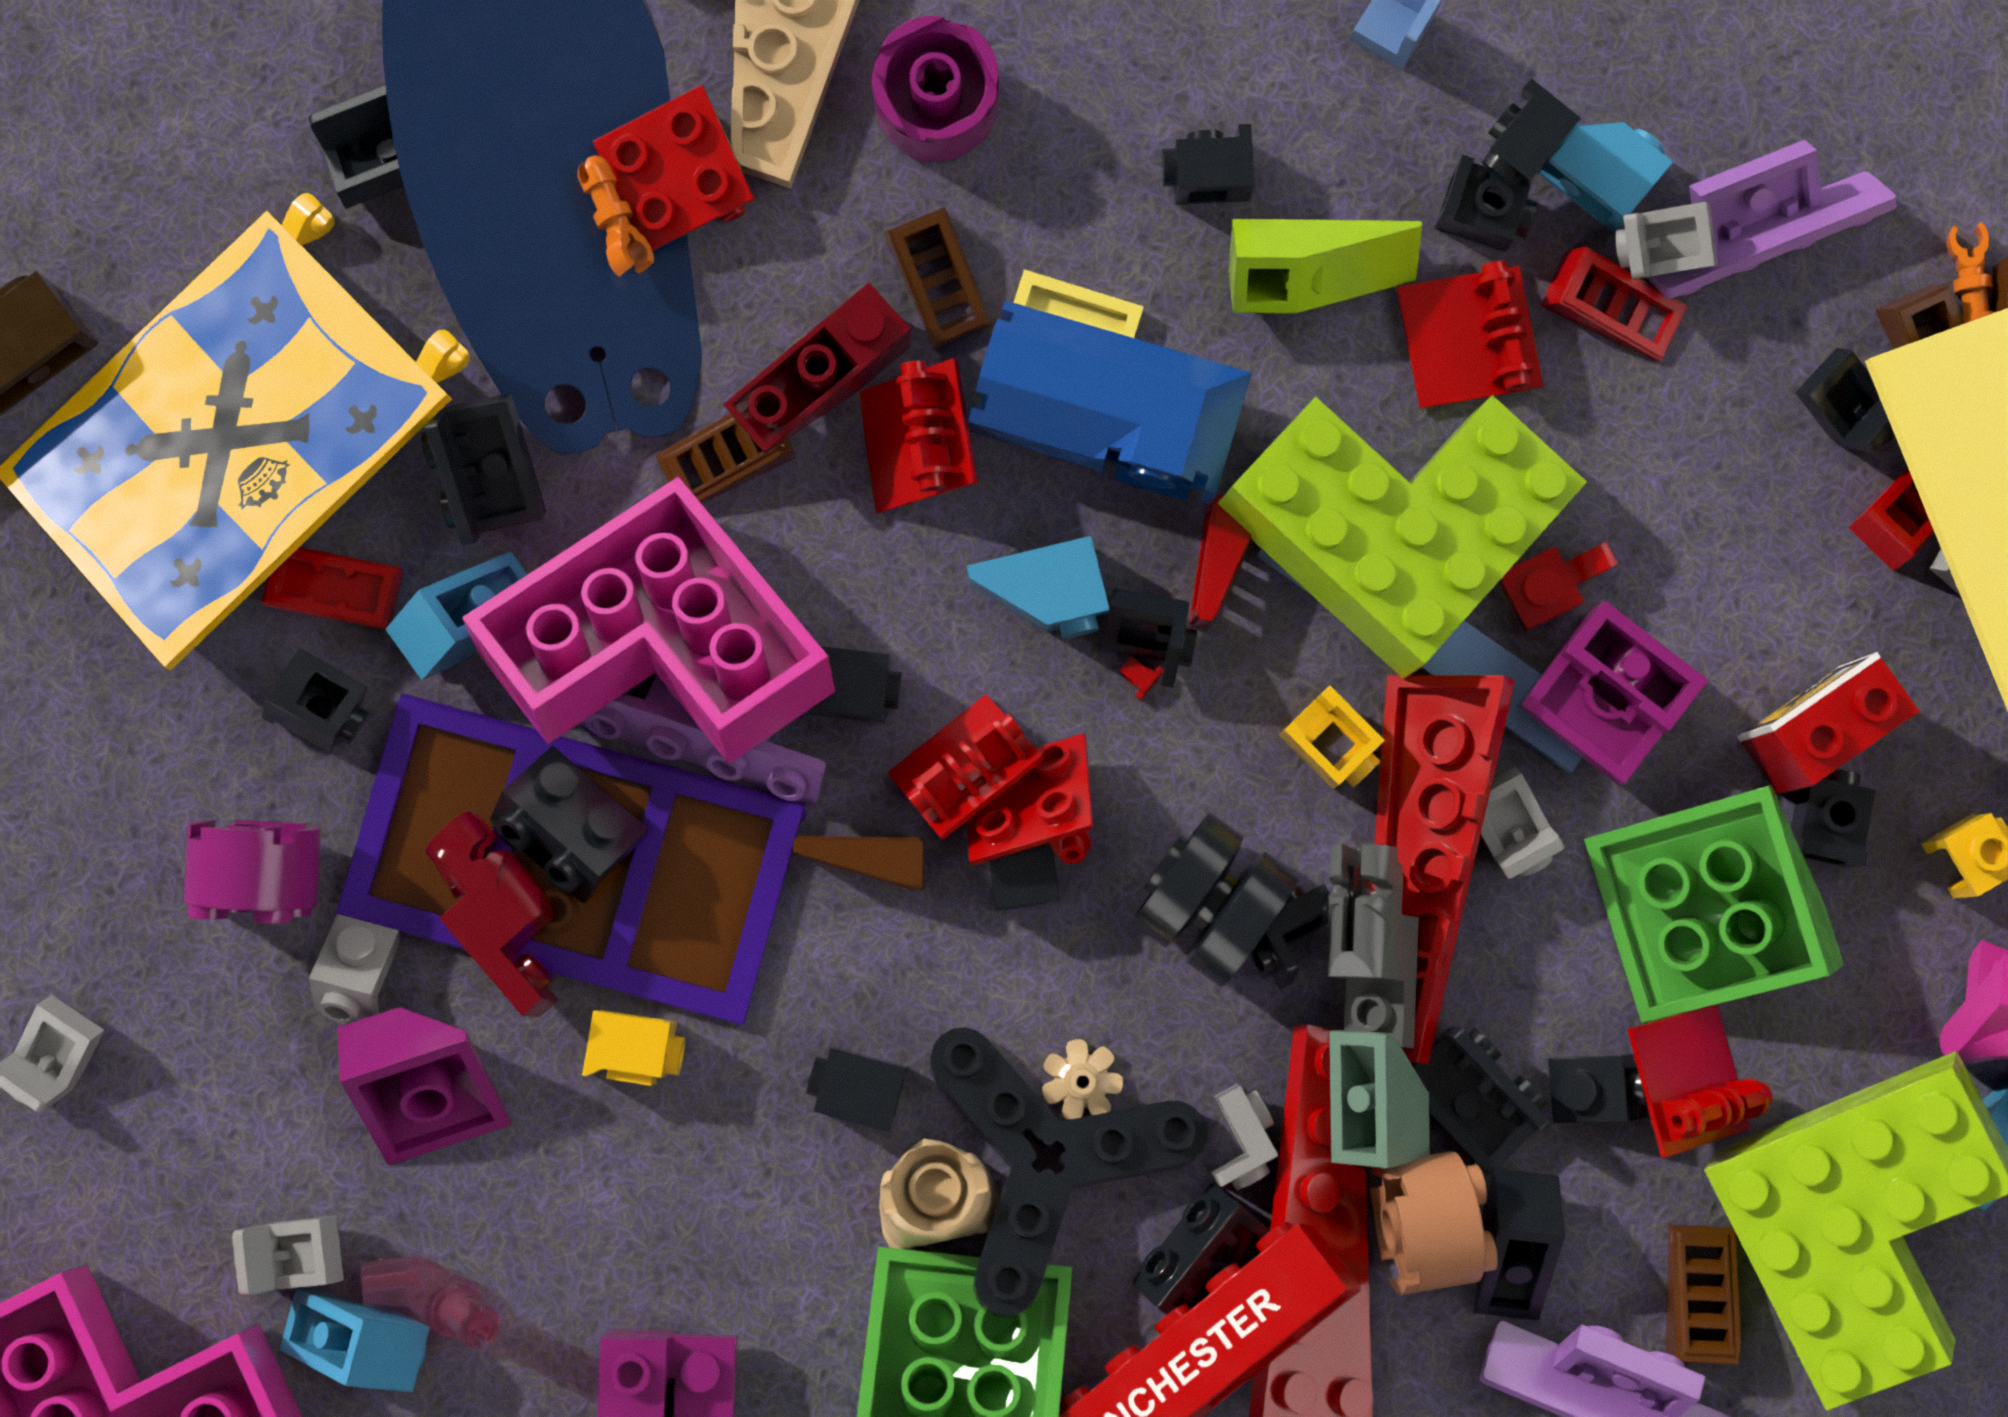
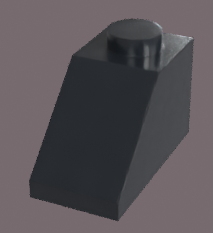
M1494 1169L1487 1191L1486 1203L1483 1205L1482 1226L1483 1231L1488 1230L1493 1237L1497 1251V1269L1484 1272L1482 1279L1476 1282L1474 1313L1539 1320L1565 1239L1559 1176Z

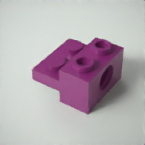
M1603 601L1585 614L1551 658L1552 662L1517 708L1620 786L1628 781L1660 737L1673 728L1709 680L1608 602Z
M610 1329L600 1338L597 1417H666L668 1378H675L674 1417H735L738 1335L675 1333V1331Z

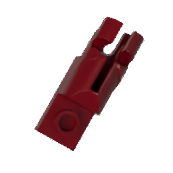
M471 811L464 812L439 831L425 849V853L436 865L453 897L457 899L461 895L463 896L439 919L522 1016L541 1017L559 1000L547 986L553 981V978L535 956L527 951L521 956L518 951L554 918L549 899L545 891L512 852L507 850L491 852V849L496 846L498 838L477 813L474 815Z

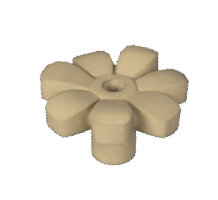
M1075 1039L1067 1043V1058L1056 1053L1048 1055L1043 1067L1055 1079L1043 1085L1042 1094L1045 1101L1049 1104L1063 1100L1061 1114L1064 1119L1081 1118L1084 1108H1087L1092 1115L1110 1112L1111 1104L1105 1097V1094L1120 1093L1123 1087V1078L1118 1073L1107 1071L1115 1058L1108 1048L1104 1046L1099 1047L1090 1055L1087 1043L1082 1039ZM1079 1076H1086L1088 1078L1086 1086L1079 1087L1076 1081Z

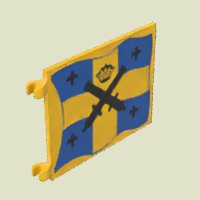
M309 193L301 194L292 202L282 224L268 211L259 217L0 465V480L162 666L169 671L174 669L414 437L429 420L452 400L437 383L459 373L470 362L469 352L446 330H438L428 339L415 362L302 247V245L326 235L335 223L333 215Z

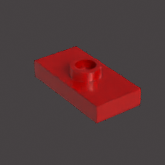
M299 547L267 578L261 604L269 608L386 631V628L393 621L404 570L397 566Z

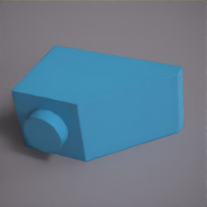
M1625 122L1584 125L1576 128L1539 174L1614 234L1624 222L1623 216L1631 214L1673 161L1664 154L1665 150L1662 144L1645 130H1633Z
M1091 536L967 565L970 587L1045 632L1060 629L1062 639L1096 632L1099 630L1097 620L1108 617L1110 609Z
M511 551L419 589L389 624L386 631L421 680L427 679L462 663L477 652L462 617L525 577L527 573Z
M299 1287L296 1288L279 1350L344 1386L413 1392L418 1370L426 1356V1340L430 1327L400 1312Z

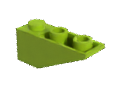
M1232 219L1229 282L1233 313H1300L1416 281L1422 221Z

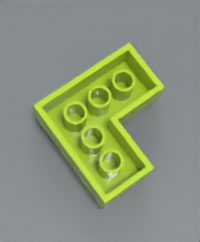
M1492 395L1463 422L1412 480L1408 482L1315 396L1235 482L1218 504L1251 534V539L1404 679L1429 661L1587 481Z
M1957 1051L1732 1143L1712 1154L1704 1171L1826 1411L1952 1365L1956 1339L1903 1236L2008 1195V1148Z

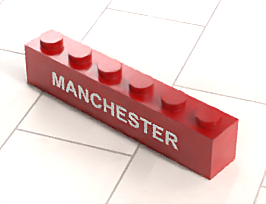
M1284 1222L1258 1241L1256 1247L1261 1253L1242 1269L1237 1263H1234L1215 1275L1205 1286L1210 1295L1190 1310L1187 1304H1183L1162 1318L1155 1326L1159 1336L1142 1350L1137 1345H1133L1115 1356L1104 1368L1109 1376L1090 1391L1087 1385H1084L1062 1399L1059 1406V1417H1204L1362 1289L1313 1225L1297 1223L1294 1227H1291L1288 1222Z

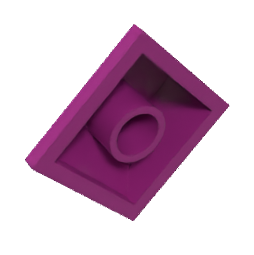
M401 1007L337 1027L340 1083L388 1166L511 1125L507 1109L466 1031Z

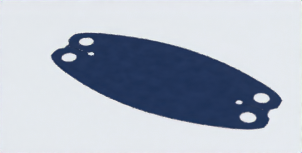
M382 0V47L386 96L397 161L406 195L422 243L438 282L458 323L501 395L512 394L520 421L533 436L548 448L561 455L581 453L596 448L606 433L616 431L600 368L601 364L617 431L629 429L642 438L659 437L678 431L685 422L693 405L702 360L688 236L686 234L654 250L653 264L641 274L634 271L635 266L633 265L622 276L618 277L610 267L606 255L607 232L606 230L598 229L593 218L597 209L591 195L584 193L577 175L581 163H584L588 157L599 156L593 143L594 140L671 101L665 52L643 1ZM595 346L603 348L606 352V357L600 364L593 361L589 356L590 350ZM644 368H655L662 371L670 382L668 398L662 404L655 407H647L640 404L631 393L630 383L632 377ZM571 385L583 394L586 409L578 421L571 424H561L554 421L548 415L545 409V399L548 392L556 386Z

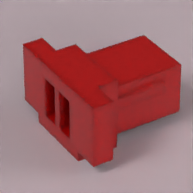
M1130 656L1119 672L1139 690L1135 697L1141 702L1162 677L1163 669L1158 666L1153 671Z

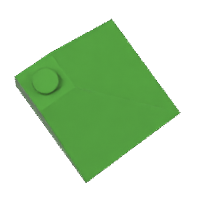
M1772 785L1584 839L1641 1023L1827 977L1844 966L1825 903Z
M878 1247L857 1417H1059L1072 1267L1048 1264L1039 1293L1033 1304L1021 1315L1002 1318L995 1317L983 1310L975 1298L973 1280L980 1257Z

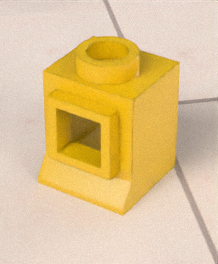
M1330 685L1279 734L1332 789L1339 786L1344 780L1353 788L1380 763V760L1372 752L1385 741ZM1331 723L1354 744L1334 766L1311 744Z
M1972 813L1920 843L1926 854L1946 849L1963 878L1947 887L1953 899L1978 897L2008 880V827L2002 817L1994 818L1992 813L1980 815Z
M593 1010L582 1076L593 1075L607 1069L606 1079L649 1086L655 1085L658 1078L666 1077L668 1074L677 1076L680 1074L685 1051V1037L675 1036L677 1026L675 1021L606 1010Z

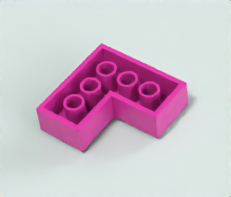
M679 477L462 617L479 656L547 744H550L656 673L728 764H731L835 692L828 655Z
M88 1264L61 1272L0 1303V1417H303L260 1323L141 1381Z

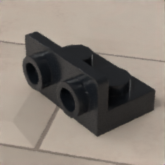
M1211 1183L1202 1195L1195 1197L1187 1205L1181 1221L1161 1246L1154 1248L1146 1256L1140 1272L1133 1279L1132 1283L1165 1315L1183 1304H1187L1191 1310L1210 1295L1205 1286L1215 1275L1234 1263H1237L1242 1269L1261 1253L1256 1244L1270 1232V1229L1215 1183Z

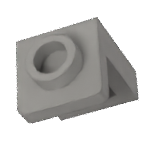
M1710 202L1689 204L1645 213L1627 214L1623 216L1625 229L1616 231V249L1621 268L1630 267L1632 279L1718 265Z
M1516 766L1493 778L1480 837L1494 862L1507 878L1537 873L1548 866L1553 859V855L1562 851L1565 846L1559 835L1550 827L1524 776Z
M337 914L309 976L314 1009L320 1011L328 1019L342 1024H349L379 1014L377 997L397 952L400 941L399 930Z
M50 995L37 1004L14 1053L0 1062V1088L8 1092L16 1101L27 1105L34 1111H45L73 1090L82 1077L104 1029L55 996Z
M1234 1084L1214 1095V1098L1244 1153L1210 1172L1220 1187L1232 1182L1235 1189L1240 1190L1268 1175L1270 1170L1266 1162L1276 1158L1278 1154L1265 1129L1274 1125V1121L1256 1090L1246 1095L1240 1085Z
M336 1215L274 1222L233 1232L234 1264L238 1292L241 1296L256 1295L278 1289L328 1285L344 1281Z

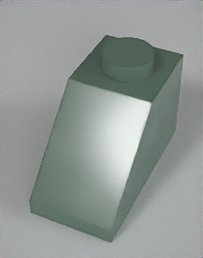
M1347 1030L1330 1031L1331 1162L1391 1168L1409 1164L1417 1158L1430 1155L1429 1093L1392 1033Z

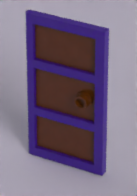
M401 694L395 705L396 711L336 914L464 948L439 919L463 896L461 895L457 899L453 897L436 865L425 853V849L435 835L450 821L464 812L471 811L474 815L477 813L498 838L497 844L491 849V852L500 850L512 852L545 891L549 899L554 918L518 951L521 956L526 951L531 953L551 973L737 1024H745L792 856L793 839L797 838L800 824L807 815L805 809L806 802L784 800L769 792L563 736L547 744L536 729L416 696ZM552 746L557 748L649 829L643 841L601 880L595 894L586 903L580 902L571 893H565L556 888L547 878L544 869L523 851H518L508 846L499 836L496 827L490 822V817L501 792Z

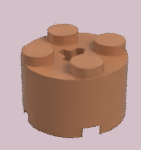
M1447 1151L1422 1156L1409 1164L1396 1167H1372L1371 1174L1382 1178V1186L1370 1187V1203L1378 1250L1382 1261L1394 1259L1399 1276L1388 1277L1393 1290L1398 1295L1402 1296L1476 1283L1482 1279L1484 1272L1497 1269L1498 1259L1493 1237L1488 1230L1483 1231L1479 1205L1486 1203L1487 1192L1482 1171L1477 1164L1465 1166L1456 1152Z

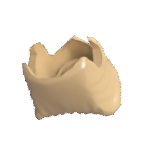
M923 1138L903 1154L892 1170L886 1171L882 1177L879 1210L882 1233L890 1248L910 1250L942 1241L989 1232L1000 1199L996 1183L988 1168L973 1153H967L942 1141Z

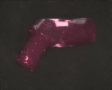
M421 1255L394 1257L361 1263L362 1293L365 1307L408 1308L439 1337L446 1339L459 1337L468 1347L475 1349L481 1348L480 1340L476 1337L484 1341L486 1345L491 1344L497 1337L500 1330L499 1316L492 1308L483 1304L482 1294L469 1279Z

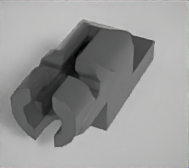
M1332 844L1329 879L1331 884H1333L1334 890L1333 893L1328 895L1330 924L1328 977L1346 979L1344 1030L1392 1033L1401 1048H1414L1419 918L1402 915L1403 870L1398 860V848L1388 845L1362 844L1361 849L1352 848L1345 844Z

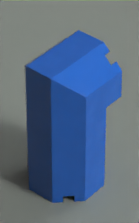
M1005 300L1002 307V319H997L979 375L976 392L982 393L978 408H971L968 420L969 432L1087 466L1100 473L1103 472L1105 462L1117 467L1114 480L1120 483L1184 501L1187 499L1189 489L1202 490L1199 502L1211 503L1218 490L1252 373Z

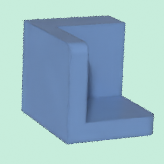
M1372 0L1354 28L1350 40L1404 70L1433 22L1443 0Z

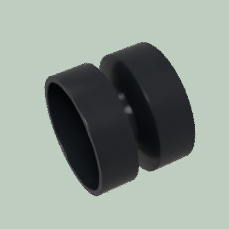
M1208 812L1188 840L1181 835L1155 869L1143 889L1149 892V895L1133 917L1131 924L1166 948L1193 923L1201 930L1190 949L1186 963L1222 988L1236 973L1266 933L1296 887L1300 876L1267 852H1263L1237 876L1229 869L1241 848L1244 836Z

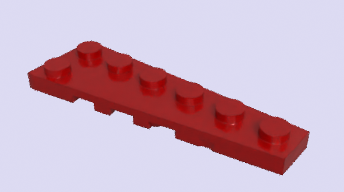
M1387 675L1382 736L1385 741L1382 743L1374 844L1398 848V860L1403 870L1402 915L1419 918L1414 1048H1402L1408 1060L1412 1063L1428 1064L1514 690V679L1504 675H1408L1404 679L1399 675Z
M1294 1024L1270 1231L1284 1222H1288L1291 1227H1294L1297 1223L1313 1225L1362 1290L1253 1377L1249 1417H1373L1366 1166L1331 1162L1330 1031L1336 1029Z

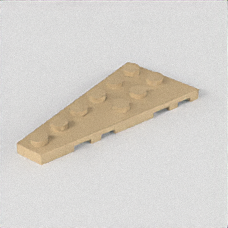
M735 0L731 147L743 173L790 189L792 188L860 0Z

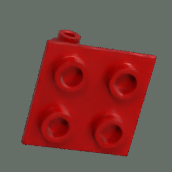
M700 85L593 141L599 156L608 161L617 179L614 187L620 201L628 202L633 216L629 220L630 224L646 238L652 251L719 217L722 218L723 222L733 221L746 213L743 205L755 200L704 85Z
M1494 261L1482 265V272L1396 287L1419 409L1544 387L1520 266L1507 268L1506 261Z
M957 358L927 367L926 362L922 360L903 363L901 365V376L859 391L876 513H884L977 484Z
M985 694L889 770L887 774L941 840H943L961 825L968 822L977 812L1011 785L1018 782L1026 773L1042 762L1044 758L1023 735L1024 732L1009 713L1005 715Z
M1085 733L1037 747L1036 749L1043 756L1044 760L968 821L969 863L971 866L1046 843L1050 844L1053 851L1065 863L1076 864L1085 858V855L1091 849V837L1088 831L1094 829L1087 737Z
M1717 1004L1627 1029L1661 1158L1750 1130L1748 1119L1764 1115L1772 1103V1091L1767 1084L1754 1078L1737 1080Z

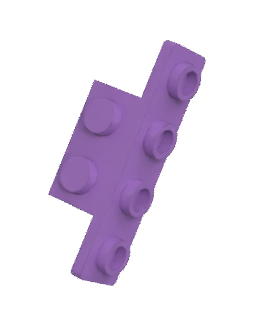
M1802 140L1690 185L1691 204L1710 202L1718 265L1646 278L1667 299L1692 294L1702 286L1735 273L1752 270L1762 262L1795 249L1809 247L1819 239L1852 226L1864 225L1874 217L1896 209V194L1867 171L1820 188L1817 150L1806 140Z
M657 674L645 700L624 693L579 724L587 727L599 737L605 739L619 738L648 748L658 757L668 760L680 759L707 768L714 775L722 779H739L768 789L775 796L784 800H800L815 805L821 793L826 763L823 760L770 743L772 735L731 764H728Z
M1500 1321L1493 1327L1480 1373V1381L1483 1384L1561 1417H1731L1697 1403L1701 1397L1705 1379L1704 1375L1685 1368L1684 1363L1673 1355L1658 1351L1647 1352L1625 1343L1620 1334L1601 1326L1587 1327L1580 1325L1560 1344H1557L1510 1323Z

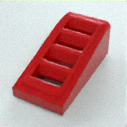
M1588 247L1576 248L1564 253L1541 303V306L1657 362L1662 361L1688 307L1675 298H1665L1656 287L1641 278L1632 279L1631 272L1621 268ZM1586 275H1589L1590 278L1585 286V289L1580 299H1578L1576 296L1586 278ZM1606 283L1614 288L1603 312L1594 308ZM1628 295L1636 297L1637 301L1626 324L1623 325L1616 320ZM1650 305L1661 309L1658 317L1662 311L1667 312L1653 342L1637 333Z
M1908 467L1848 527L1892 571L1897 570L1911 559L1935 534L1919 493L1911 484L1913 478ZM1898 497L1924 521L1920 527L1893 503Z
M1218 494L1206 506L1189 623L1192 624L1191 627L1204 629L1217 616L1251 540V534L1218 504L1224 496L1222 494Z

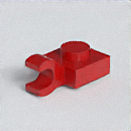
M1607 541L1565 563L1556 546L1510 568L1499 583L1524 632H1527L1583 604L1584 600L1576 586L1612 569L1618 562Z

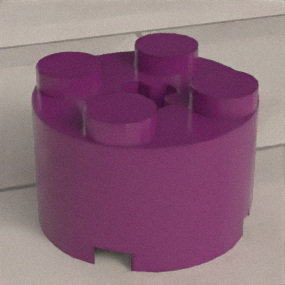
M933 15L914 18L894 29L880 47L872 74L875 110L881 129L898 149L918 161H948L964 156L978 147L993 128L999 107L998 64L987 40L976 29L967 24L963 26L947 21L945 17ZM935 83L940 91L946 90V92L941 95H935L932 91L926 92V86Z
M200 820L187 823L183 901L188 904L187 917L207 920L227 919L228 913H244L252 910L253 922L291 923L293 917L312 915V907L318 905L321 827L306 828V824L256 820H235V823L228 824V829L215 828L216 820Z

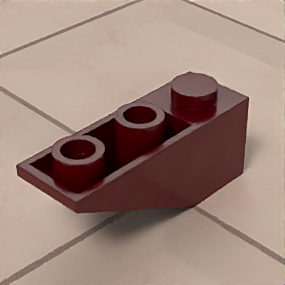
M868 282L724 402L723 406L766 454L859 392L911 347V328L872 284Z

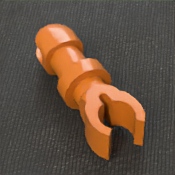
M594 155L588 157L584 163L580 164L577 175L584 193L591 195L597 209L593 218L598 229L606 230L607 232L606 255L610 267L618 277L622 276L633 265L635 266L634 271L641 274L653 264V251L646 238L630 224L629 220L633 213L628 202L620 201L614 187L617 179L608 161L601 156Z
M1982 222L1978 224L1973 232L1978 238V246L1973 248L1970 257L1968 256L1967 249L1962 248L1957 243L1956 233L1958 228L1953 225L1947 236L1948 253L1951 259L1955 261L1956 270L1959 278L1953 281L1955 295H1961L1964 324L1994 313V311H1989L1987 291L1993 289L1992 275L1985 274L1984 272L1985 253L1989 245V233Z

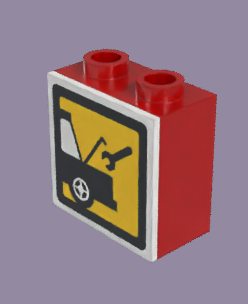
M1878 652L1837 667L1737 736V738L1776 793L1781 794L1815 785L1920 711Z

